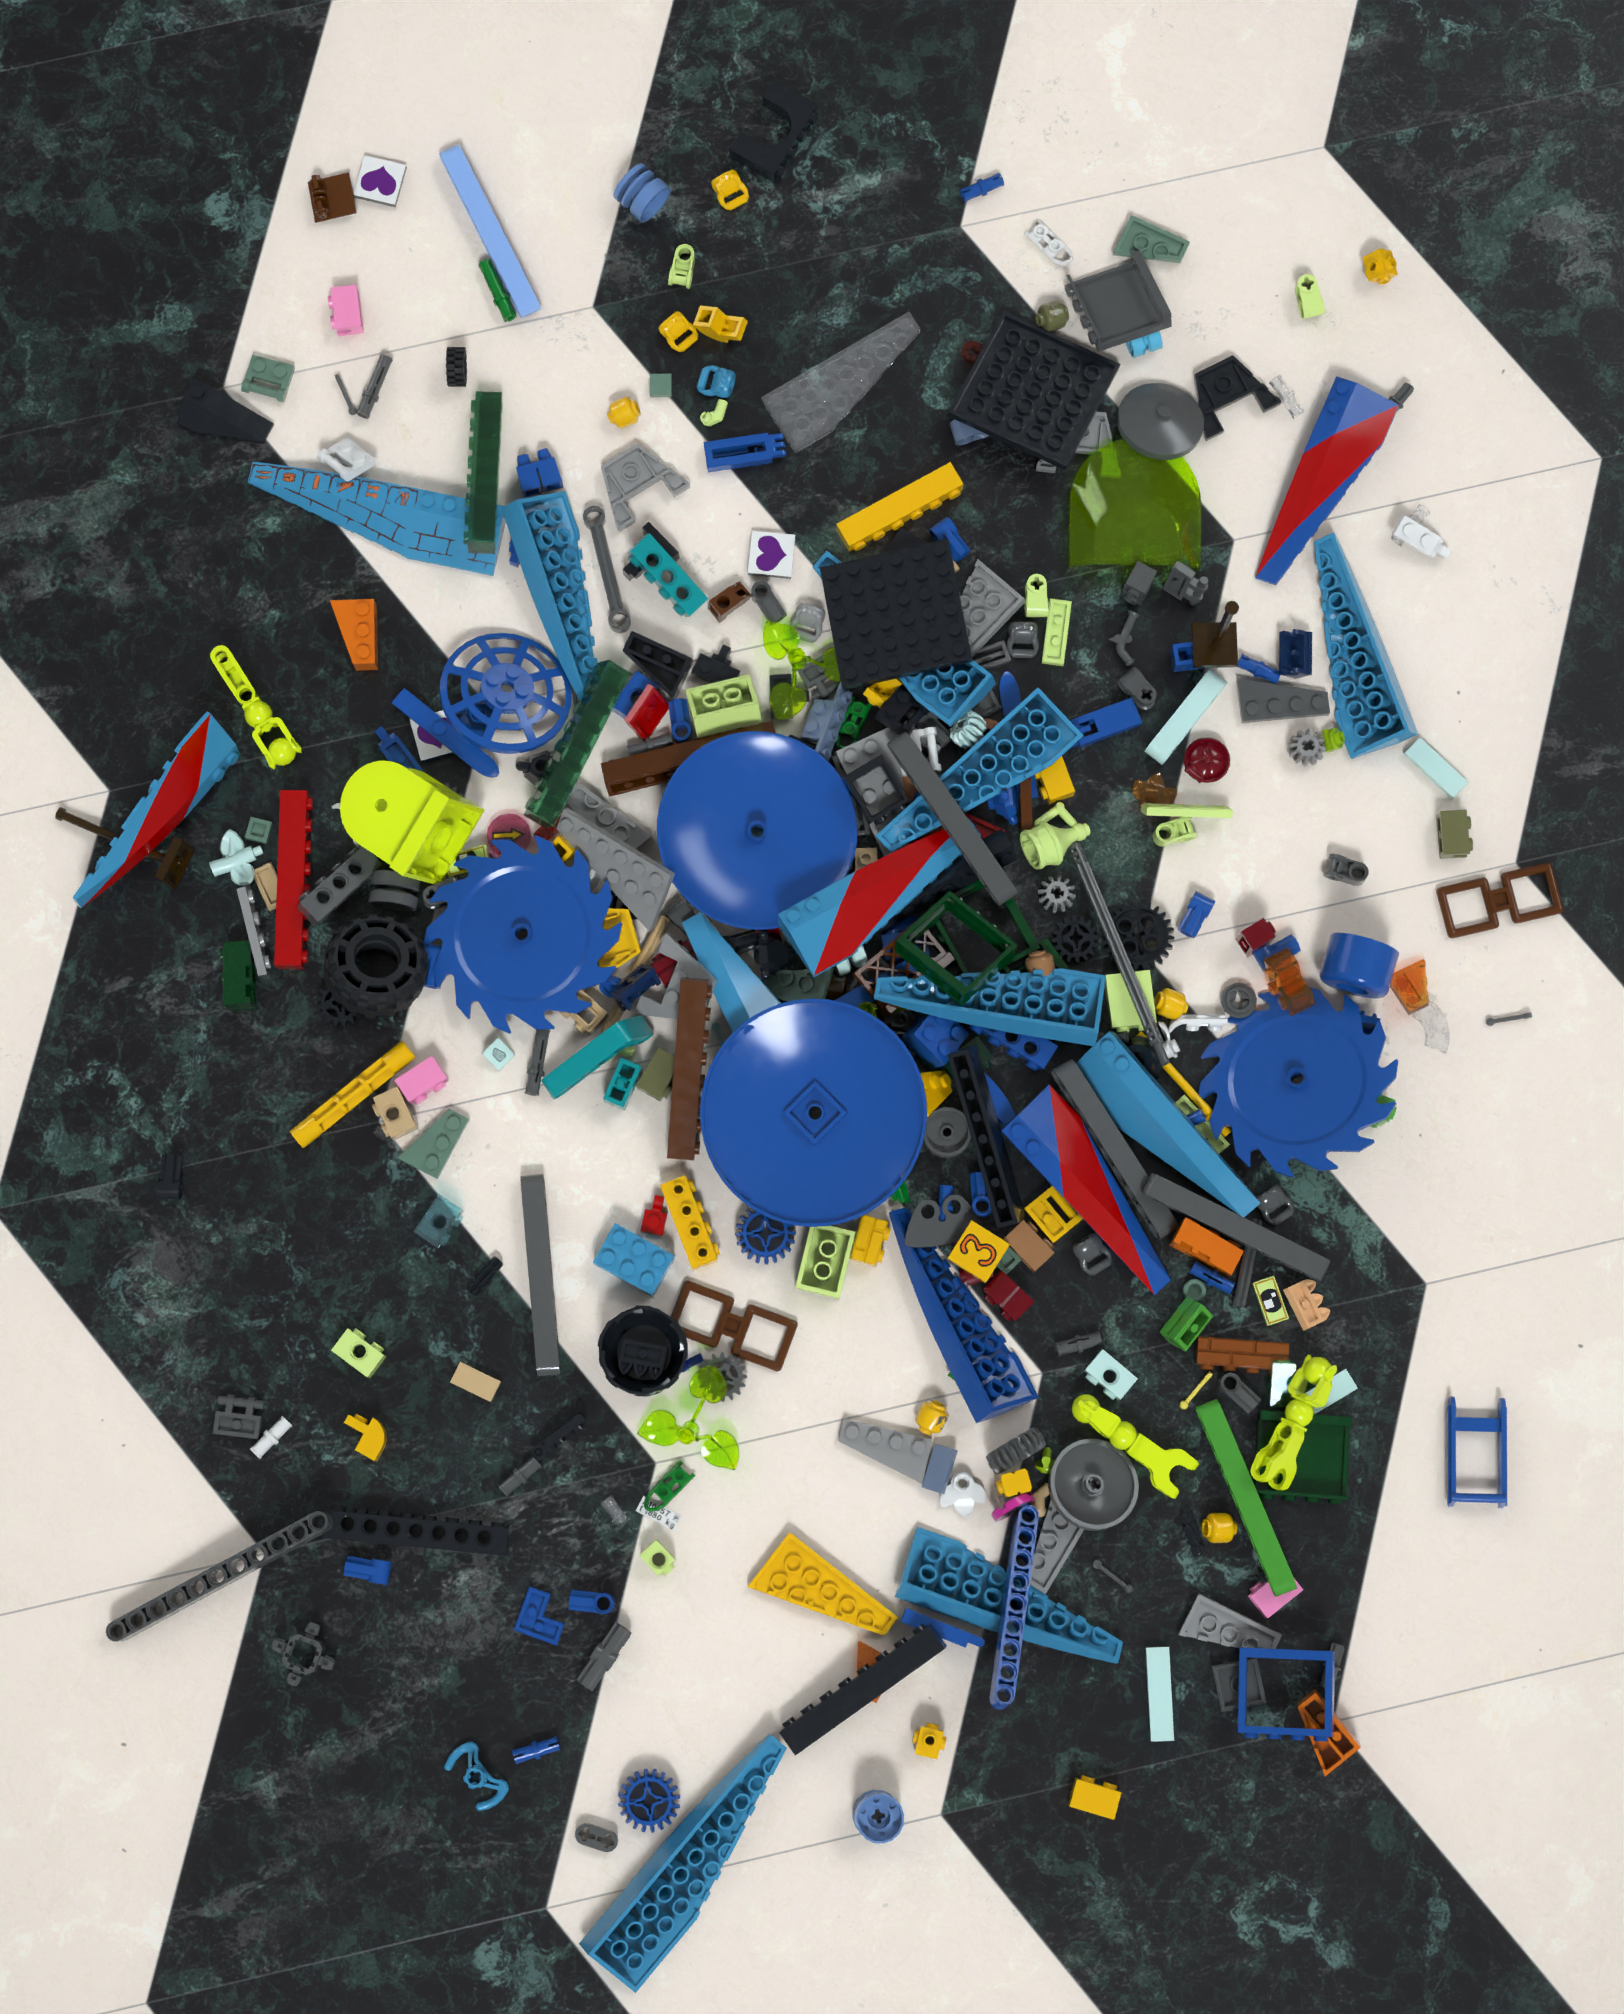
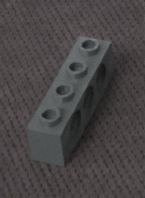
M355 847L348 853V860L343 864L338 862L331 869L332 874L329 877H321L314 884L316 888L311 893L307 890L298 899L300 903L297 909L315 927L371 878L373 871L381 868L382 863L364 847L360 849ZM356 866L360 873H351L349 867ZM333 881H341L344 887L341 889L336 888L333 885ZM317 895L326 896L328 902L320 903L317 900Z

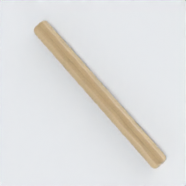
M659 915L655 928L650 932L631 972L641 964H649L670 923L668 917ZM616 1001L601 1028L602 1033L613 1024L619 1022L624 1013Z

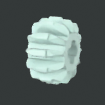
M970 710L953 724V727L950 729V738L964 749L972 748L976 742H979L981 737H984L983 733L987 729L986 721L979 714Z

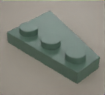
M1131 215L1113 255L1131 257L1132 252L1140 250L1144 259L1181 263L1190 241Z
M830 968L814 978L808 969L779 970L775 975H771L768 980L763 979L762 981L776 998L789 1002L799 999H825L834 969Z
M448 1109L398 1159L438 1179L470 1120Z

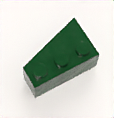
M249 940L223 942V949H220L221 962H223V971H221L223 1005L230 1012L257 1010L255 962Z

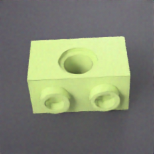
M347 1328L331 1351L363 1375L371 1378L387 1357L382 1353L384 1349L374 1341L372 1344L365 1341L366 1335L355 1328L352 1331ZM363 1345L366 1348V1353L363 1357L357 1358L355 1349Z

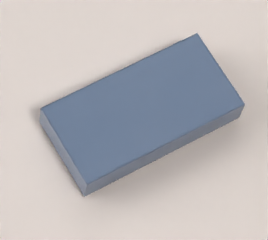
M939 1444L934 1445L922 1488L945 1494L958 1450Z

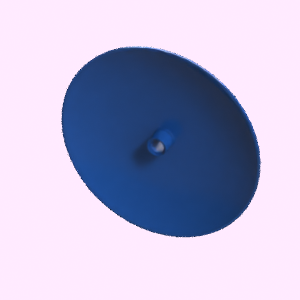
M749 731L715 739L696 750L679 766L668 782L660 802L657 817V840L664 867L675 873L672 883L691 905L708 917L723 924L743 929L766 930L780 928L778 923L779 913L848 875L856 851L857 820L853 801L846 785L834 767L823 756L806 744L791 737L771 732ZM751 828H760L762 835L760 837L753 836Z

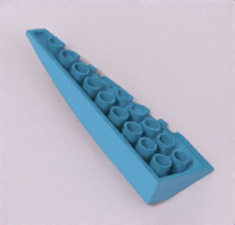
M1062 968L1053 969L1051 974L1043 976V969L1026 973L1011 971L1010 973L1000 974L998 972L963 1006L959 1005L924 975L918 978H907L906 976L877 978L874 999L920 1013L979 1027L1095 1046L1099 1032L1106 975ZM982 972L962 973L961 976L954 977L967 987Z

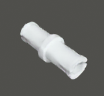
M281 1416L269 1430L263 1432L262 1438L250 1450L261 1459L274 1444L277 1445L279 1443L278 1440L292 1425Z

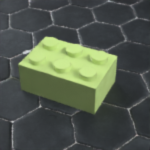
M750 674L685 690L697 738L762 722Z
M834 1226L810 1227L795 1289L839 1300L855 1232Z

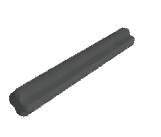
M1251 1219V1220H1250V1221H1252V1222H1254V1223H1256V1224L1262 1226V1221H1261V1220H1258V1219ZM1247 1246L1244 1247L1233 1305L1238 1307H1244L1246 1304L1256 1251Z

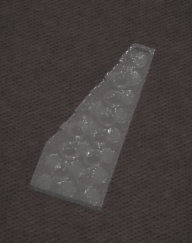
M910 312L905 313L761 397L763 404L782 434H784L794 453L833 432L837 424L847 416L852 407L862 399L881 377L882 373L892 365L897 356L920 333V327Z

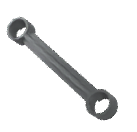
M590 506L584 511L583 520L585 526L591 530L611 612L608 617L609 626L616 633H624L630 628L631 620L628 612L622 606L603 529L606 521L605 514L600 507ZM591 512L601 514L599 521L595 522L596 525L589 524L586 521L587 515ZM622 614L626 617V621L621 625V628H617L611 623L615 615Z

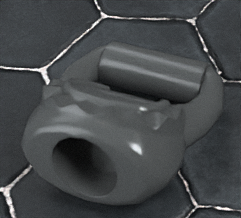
M1011 622L1008 627L1009 637L1007 640L1009 655L1012 658H1033L1036 656L1039 649L1037 624L1034 622ZM1014 643L1033 645V649H1012Z
M1272 1184L1256 1195V1198L1261 1202L1257 1207L1261 1210L1264 1220L1271 1226H1278L1293 1215V1203L1283 1193L1282 1188L1278 1184ZM1284 1203L1288 1206V1208L1270 1219L1269 1214L1271 1212L1273 1213L1274 1210Z
M1096 1233L1084 1237L1073 1245V1252L1079 1259L1082 1270L1088 1275L1094 1276L1112 1263L1110 1250L1102 1243L1101 1238ZM1102 1253H1104L1107 1256L1097 1264L1088 1268L1087 1263L1091 1262V1260H1093L1097 1256H1101Z

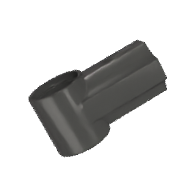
M758 581L753 584L751 590L752 601L758 605L769 624L772 626L785 618L787 614L771 591L770 585L765 581ZM757 589H764L767 595L759 597L755 594V591Z
M1225 1373L1219 1376L1217 1380L1218 1389L1231 1398L1247 1414L1258 1405L1261 1399L1240 1380L1238 1375ZM1227 1377L1232 1378L1234 1381V1386L1230 1390L1224 1386V1380Z

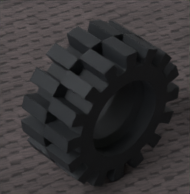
M447 347L448 387H466V348Z

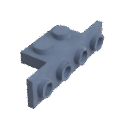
M841 682L833 700L814 699L800 736L804 742H816L815 751L827 761L831 758L833 746L838 739L841 724L845 720V713L852 700L853 693L850 689L843 690Z

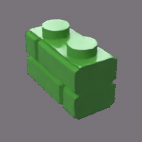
M1186 1297L1168 1322L1164 1324L1160 1334L1171 1345L1186 1352L1212 1319L1213 1315L1204 1305Z

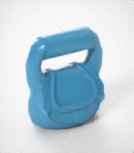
M714 365L705 366L701 369L696 388L706 396L716 395L721 398H727L731 395L734 387L735 373L732 370ZM713 371L715 374H713L711 388L705 390L709 373Z

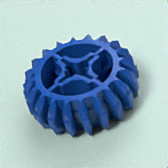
M747 1209L746 1213L749 1217L740 1216V1219L745 1222L744 1225L736 1224V1227L742 1229V1232H736L735 1236L743 1238L737 1241V1246L745 1245L741 1249V1253L744 1254L749 1250L750 1253L747 1259L751 1260L756 1255L755 1262L759 1264L761 1257H763L765 1265L769 1263V1257H772L773 1262L777 1263V1254L784 1259L783 1249L791 1252V1248L787 1246V1243L795 1244V1240L789 1238V1236L796 1235V1231H789V1228L795 1225L780 1222L784 1230L773 1229L769 1225L768 1217L757 1211L752 1213L750 1209ZM762 1216L760 1228L747 1231L750 1223ZM764 1223H766L768 1232L777 1233L768 1236L767 1245H765L763 1236H759V1233L763 1232ZM784 1237L783 1242L777 1249L769 1251L772 1239ZM747 1238L759 1239L762 1242L763 1252L754 1249Z
M646 1768L643 1771V1777H641L639 1771H636V1780L631 1776L627 1778L631 1784L630 1786L622 1784L621 1787L627 1792H620L618 1794V1797L625 1798V1801L619 1802L618 1806H626V1809L621 1811L620 1814L621 1816L627 1813L630 1815L625 1821L627 1824L632 1819L636 1821L633 1829L642 1824L641 1832H645L648 1825L650 1826L651 1833L655 1832L656 1824L660 1830H663L664 1825L662 1821H665L668 1825L672 1823L668 1815L672 1817L677 1816V1813L672 1808H680V1804L673 1803L674 1800L680 1799V1794L673 1795L672 1793L678 1789L677 1785L670 1788L669 1784L673 1781L672 1777L665 1782L663 1780L666 1775L665 1772H662L659 1778L656 1776L657 1769H653L651 1776ZM651 1781L660 1784L667 1792V1795L654 1793ZM644 1782V1794L636 1799H630L634 1787ZM647 1788L652 1797L654 1796L655 1799H659L652 1803L651 1812L650 1807L646 1806L647 1803L638 1802L646 1799ZM668 1802L665 1813L655 1819V1806ZM631 1806L643 1807L646 1810L648 1820L639 1817Z

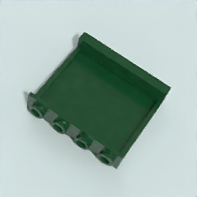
M1258 1411L1256 1455L1262 1448L1268 1445L1277 1425L1282 1422L1281 1418L1286 1419L1285 1412ZM1314 1414L1311 1422L1304 1426L1307 1431L1304 1432L1305 1437L1296 1457L1297 1470L1290 1487L1285 1491H1277L1268 1482H1259L1254 1479V1485L1257 1493L1260 1494V1498L1273 1499V1495H1282V1500L1296 1501V1497H1305V1502L1319 1503V1498L1328 1499L1329 1504H1342V1500H1348L1346 1490L1349 1430L1352 1426V1417ZM1266 1466L1260 1469V1475L1265 1472ZM1280 1474L1277 1480L1278 1484H1280L1283 1480L1282 1474Z

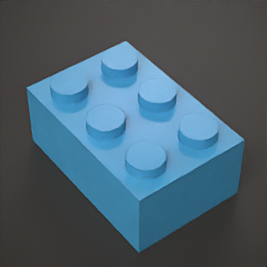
M615 1223L593 1264L654 1297L675 1260V1256Z

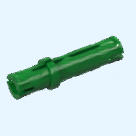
M491 259L481 261L478 266L493 295L494 305L500 310L504 322L514 320L516 313L510 304V296L505 292Z

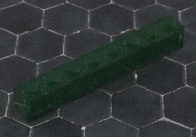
M476 391L475 400H471V413L475 414L474 418H470V431L473 432V437H469V450H472V455H468V469H471V474H467V487L470 488V493H466V506H469V512H465V525H468V531H464V544H468V553L495 554L503 407L502 392Z
M611 660L601 661L594 667V675L591 681L585 685L583 689L584 695L575 705L573 710L575 713L572 719L566 723L564 727L565 733L562 739L556 743L554 747L555 753L547 761L544 768L546 771L543 777L537 781L533 797H530L525 805L526 811L524 816L544 828L555 826L631 674Z

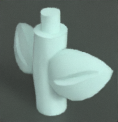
M228 829L220 842V852L224 858L209 862L214 876L230 872L231 880L241 886L251 884L255 873L253 866L249 863L257 860L256 856L264 854L261 846L255 848L248 846L244 848L245 845L241 837L235 831Z

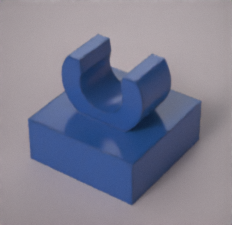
M1361 1011L1363 1032L1371 1034L1381 1018H1377L1376 1013H1373L1371 1017L1364 1015L1365 1012Z

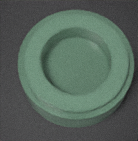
M1191 1279L1183 1286L1185 1298L1189 1297L1198 1302L1206 1294L1204 1283L1198 1279Z

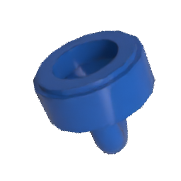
M611 975L607 982L599 984V989L605 996L613 998L610 991L622 979Z

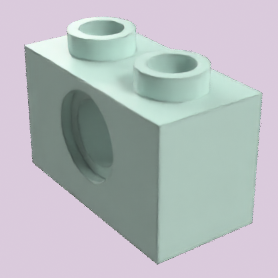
M1103 1349L1084 1370L1087 1374L1085 1378L1095 1386L1097 1384L1101 1385L1104 1388L1103 1393L1111 1400L1115 1398L1118 1401L1121 1400L1138 1379ZM1106 1370H1110L1115 1374L1113 1383H1108L1104 1380L1103 1374Z

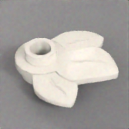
M1158 1022L1166 1039L1162 1045L1168 1058H1177V1052L1180 1049L1176 1040L1170 1039V1033L1166 1024Z
M967 1472L956 1473L951 1479V1484L947 1485L945 1494L940 1496L941 1507L954 1505L957 1512L964 1518L972 1512L974 1502L984 1503L986 1500L983 1487L974 1483L972 1476ZM961 1478L967 1482L963 1488L958 1485V1481Z

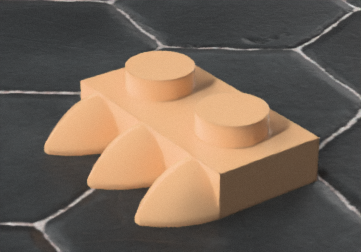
M1310 1279L1303 1280L1283 1290L1303 1331L1325 1321L1330 1314V1309L1318 1308L1323 1300V1296L1317 1293L1311 1294L1315 1289L1316 1282Z

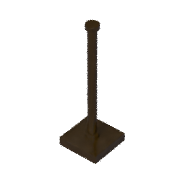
M1227 602L1221 622L1192 623L1193 668L1238 666L1237 623L1231 622L1233 615L1237 614L1239 610L1237 602Z
M60 807L56 812V820L67 821L111 841L114 837H120L117 833L66 812L65 808ZM174 836L166 855L153 849L147 857L161 862L155 877L167 887L176 890L195 850L182 839Z

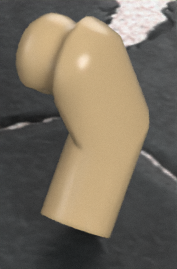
M1046 1482L1032 1494L1035 1500L1031 1505L1037 1509L1039 1517H1043L1047 1513L1045 1498L1049 1495L1048 1483Z

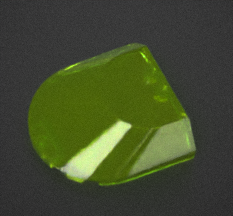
M1124 439L1111 442L1090 455L1076 474L1070 493L1069 568L1096 564L1136 565L1137 561L1145 565L1174 566L1179 561L1190 568L1200 570L1201 494L1197 479L1182 457L1171 460L1146 457L1132 449Z

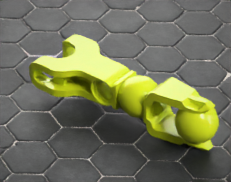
M223 645L216 646L210 653L211 660L238 702L242 705L245 711L244 717L246 722L255 729L252 732V737L264 754L269 767L275 770L276 764L282 766L290 764L294 760L296 752L302 753L301 747L294 740L283 721L278 717H272L271 707L257 696L256 691L230 650ZM226 658H227V661H226V662L221 663V661H222L223 659H226ZM244 692H252L250 700H241ZM272 727H280L286 738L275 739L270 743L267 750L261 740V736L264 732H270Z
M1309 1354L1305 1357L1302 1367L1296 1371L1288 1386V1392L1295 1399L1290 1401L1285 1408L1284 1414L1286 1419L1281 1418L1282 1422L1277 1425L1268 1445L1257 1453L1251 1466L1250 1472L1255 1480L1268 1482L1277 1491H1285L1290 1487L1297 1470L1296 1457L1305 1437L1304 1432L1307 1431L1304 1426L1308 1425L1313 1419V1407L1318 1408L1326 1405L1333 1386L1332 1379L1337 1372L1336 1365L1331 1366L1329 1361L1322 1357L1312 1358ZM1308 1382L1316 1385L1311 1396L1304 1393ZM1266 1466L1265 1472L1260 1475V1469ZM1280 1474H1282L1283 1480L1280 1484H1278L1277 1480Z
M1083 1394L1074 1400L1072 1413L1077 1421L1089 1423L1100 1435L1109 1438L1110 1443L1115 1448L1125 1450L1127 1454L1149 1470L1150 1481L1153 1487L1166 1496L1176 1499L1179 1490L1170 1481L1169 1474L1171 1469L1176 1465H1181L1188 1470H1196L1199 1465L1197 1460L1182 1449L1163 1450L1141 1433H1137L1131 1423L1121 1421L1117 1415L1101 1408L1094 1396Z

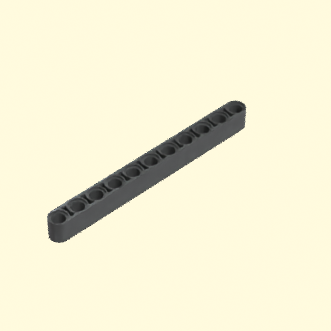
M316 1511L110 1622L106 1627V1636L111 1641L116 1642L134 1637L326 1533L333 1526L334 1520L332 1515L328 1512ZM322 1515L325 1518V1524L322 1528H319L316 1521ZM300 1526L305 1530V1535L301 1539L296 1534ZM280 1537L283 1538L285 1542V1545L281 1550H279L276 1546V1541ZM260 1548L264 1551V1558L261 1561L256 1557V1552ZM239 1559L244 1562V1568L241 1572L236 1568V1563ZM219 1570L224 1573L222 1582H218L216 1579V1574ZM199 1581L204 1585L201 1593L196 1591V1584ZM179 1592L184 1597L181 1604L176 1602V1595ZM158 1603H161L163 1605V1612L161 1615H158L156 1613V1606ZM138 1614H141L143 1617L141 1626L136 1624ZM118 1625H121L123 1628V1634L120 1637L115 1632Z

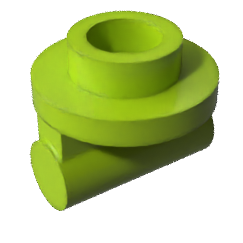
M1336 727L1322 730L1325 740L1324 747H1326L1325 752H1333L1342 748L1345 742L1342 731Z
M1049 1447L1043 1449L1042 1459L1035 1462V1468L1045 1474L1049 1473L1054 1461L1051 1459L1052 1451Z

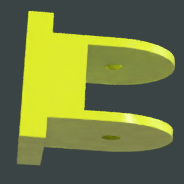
M376 761L358 769L346 783L340 802L342 823L349 836L355 842L388 863L390 868L402 876L431 884L443 882L485 811L476 803L463 798L425 772L406 768L401 764L391 761Z

